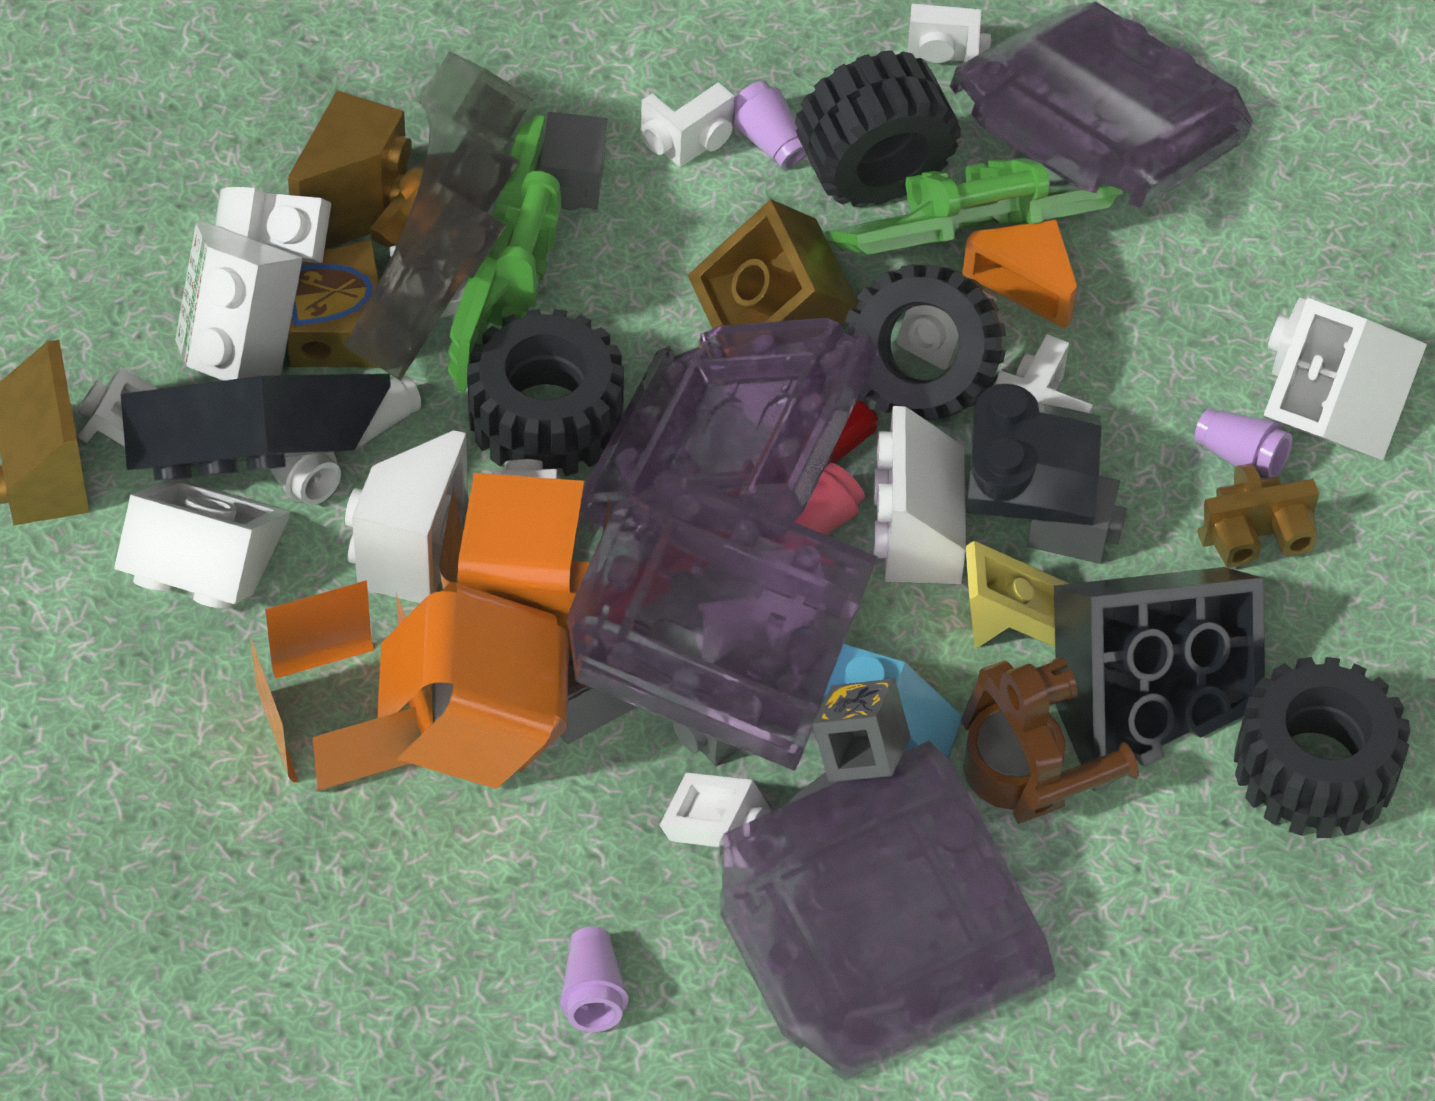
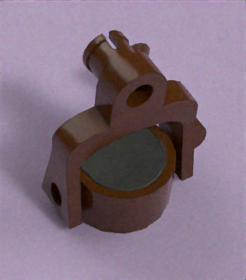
M1062 657L1053 659L1052 662L1039 667L1025 664L1013 668L1009 662L1004 660L979 670L977 684L961 718V723L965 730H969L963 763L967 784L980 799L999 808L1014 810L1012 814L1018 824L1065 807L1064 799L1127 775L1134 779L1139 777L1135 755L1125 742L1121 743L1119 750L1062 771L1066 742L1061 726L1049 714L1050 705L1063 700H1071L1077 696V684L1072 669L1061 672V670L1068 667L1067 661Z

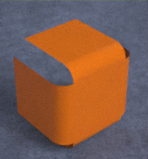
M474 473L463 535L453 485L439 561L443 589L450 582L456 583L458 574V584L554 614L557 618V625L563 627L569 633V651L579 652L580 648H586L595 644L603 632L615 555L609 496L596 577L591 584L594 563L571 561L584 481Z
M367 580L265 609L271 664L275 679L374 651L370 628ZM396 593L399 625L406 616ZM250 636L256 688L288 777L291 781L299 783L285 746L283 724ZM431 684L421 688L408 701L411 709L312 737L317 778L316 791L410 764L397 760V758L418 739L417 726L422 735L433 724Z
M455 582L447 584L441 592L428 595L381 643L377 718L397 713L421 688L428 684L439 682L453 684V691L445 712L397 760L498 789L519 768L521 773L567 729L569 633L566 629L557 625V618L552 613Z

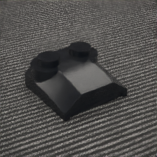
M997 384L987 388L980 396H976L966 513L1093 525L1099 480L1101 416L1038 403L1031 392L1015 384Z

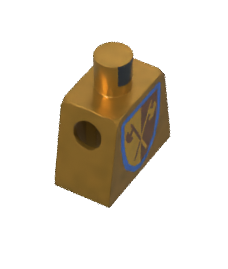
M371 240L324 251L322 263L302 262L286 345L289 366L389 367L387 327Z

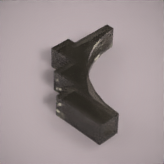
M450 51L418 101L427 112L430 130L426 162L412 209L393 255L369 303L344 344L352 352L385 372L390 373V375L400 381L465 276L468 275L473 279L506 226L489 215L488 212L520 162L503 151V148L534 100L486 68Z

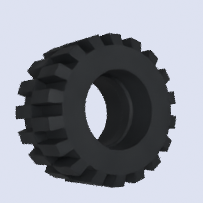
M893 50L881 51L871 57L869 54L857 57L856 61L845 65L844 63L835 68L833 74L823 77L814 85V92L804 97L800 104L802 110L796 114L795 119L798 127L795 130L798 139L824 191L828 196H833L836 202L843 205L850 202L852 207H864L870 203L878 205L887 203L895 198L900 199L907 196L906 178L921 175L924 172H941L949 164L946 159L955 154L959 146L956 140L961 137L958 119L927 62L922 58L915 59L913 53L905 51L896 55Z
M913 264L901 266L899 270L887 271L876 277L877 282L871 287H864L857 296L860 300L857 307L849 309L845 322L850 323L848 335H842V349L848 348L850 361L844 363L848 375H855L859 382L856 389L864 398L870 397L876 402L874 407L884 413H892L893 406H906L926 421L950 417L961 413L967 407L975 405L976 396H980L983 391L993 386L997 380L998 375L995 373L998 365L1004 363L1006 350H1002V337L1006 336L1004 323H1000L996 312L999 311V308L994 299L986 296L982 291L984 287L975 279H969L962 275L963 272L948 267ZM921 305L934 306L946 312L953 320L959 335V351L953 366L945 374L930 380L916 379L904 373L897 365L891 350V334L896 321L908 309Z
M540 309L527 310V317L518 319L514 314L502 319L501 329L491 326L482 334L483 344L475 343L471 353V364H467L468 417L470 430L475 431L476 444L481 451L490 448V460L499 466H502L507 460H540L543 463V469L562 468L566 477L578 473V462L584 461L587 466L592 467L601 461V449L607 452L611 451L616 444V433L621 432L623 425L624 366H622V354L618 345H610V335L602 327L592 330L590 319L579 315L576 319L567 318V311L553 309L552 315H541ZM536 385H556L571 391L570 394L564 397L550 400L531 398L520 392Z
M1312 657L1300 658L1297 660L1295 669L1284 663L1273 669L1271 679L1263 677L1255 686L1253 696L1248 699L1235 747L1234 762L1238 763L1235 776L1239 786L1248 785L1245 795L1246 800L1253 808L1264 803L1267 807L1263 818L1274 825L1281 818H1284L1291 822L1288 832L1301 836L1305 826L1316 828L1317 838H1331L1334 827L1340 826L1342 833L1346 836L1358 832L1361 820L1370 825L1378 819L1382 807L1387 808L1394 795L1410 745L1407 743L1410 735L1409 720L1401 718L1404 706L1399 697L1388 698L1386 695L1389 685L1380 677L1371 681L1365 677L1367 669L1355 663L1351 669L1339 666L1340 659L1326 657L1324 664H1315ZM1302 733L1327 735L1343 744L1352 756L1336 760L1319 758L1302 750L1291 737Z

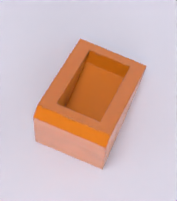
M1057 220L973 231L966 240L962 275L975 279L979 284L1064 329L1067 328L1072 321L1077 283Z

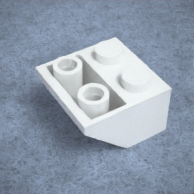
M1307 298L1263 416L1271 421L1279 422L1282 425L1383 461L1427 344L1366 318Z
M893 406L890 431H878L877 468H874L873 506H877V520H874L873 558L885 559V582L961 584L966 554L964 446L906 406Z

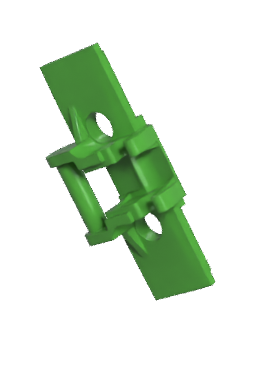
M535 114L533 121L519 127L503 177L500 179L497 187L496 205L491 223L493 235L486 255H474L471 271L450 330L452 342L449 348L451 359L448 365V373L456 383L457 391H466L467 364H471V353L475 343L483 344L482 334L487 330L489 323L502 326L503 318L512 314L518 319L527 317L529 306L535 307L538 299L539 280H543L548 266L545 257L548 249L553 250L556 243L557 226L561 212L560 183L554 176L539 171L545 116Z
M998 158L988 160V166L985 163L966 166V182L955 184L954 177H948V172L939 171L924 172L921 175L907 177L906 192L911 211L910 214L825 231V237L827 241H830L842 251L850 250L853 253L862 252L865 255L936 241L955 239L954 234L957 229L993 222L1001 225L1008 223L1035 224L1043 222V220L1110 208L1116 197L1123 194L1122 184L1088 180L1049 186L1048 174L1042 163L1028 158L1008 160Z

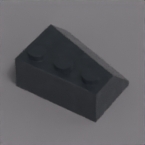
M390 373L255 376L120 394L127 470L153 469L154 481L192 478L191 466L199 465L200 476L239 473L238 462L247 461V470L285 468V457L354 451L391 387Z
M1227 567L1054 585L1055 659L1062 657L1067 661L1068 667L1061 670V672L1072 669L1077 684L1076 698L1056 703V708L1080 764L1119 750L1121 743L1125 742L1132 749L1140 765L1146 766L1164 757L1163 745L1189 732L1201 738L1244 716L1249 697L1253 696L1255 686L1265 677L1263 577ZM1114 781L1095 787L1091 790L1096 791Z

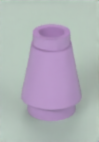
M758 81L743 89L734 98L733 126L773 161L777 162L783 170L805 159L807 155L795 131L798 128L795 118L779 88H771L766 81Z
M1211 408L1205 410L1200 417L1194 434L1196 443L1205 446L1206 449L1234 467L1252 463L1256 467L1259 476L1266 478L1276 477L1281 473L1292 447V435L1281 430L1279 422L1223 411L1218 412Z
M584 927L575 931L570 939L571 946L569 948L560 997V1007L567 1015L568 1021L573 1027L586 1032H600L608 1030L620 1022L622 1012L628 1005V995L614 948L611 944L609 932L600 927Z

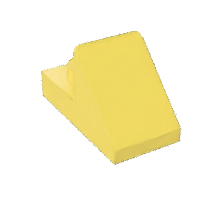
M977 541L966 546L974 646H982L1010 627L1055 647L1054 585L1069 583Z

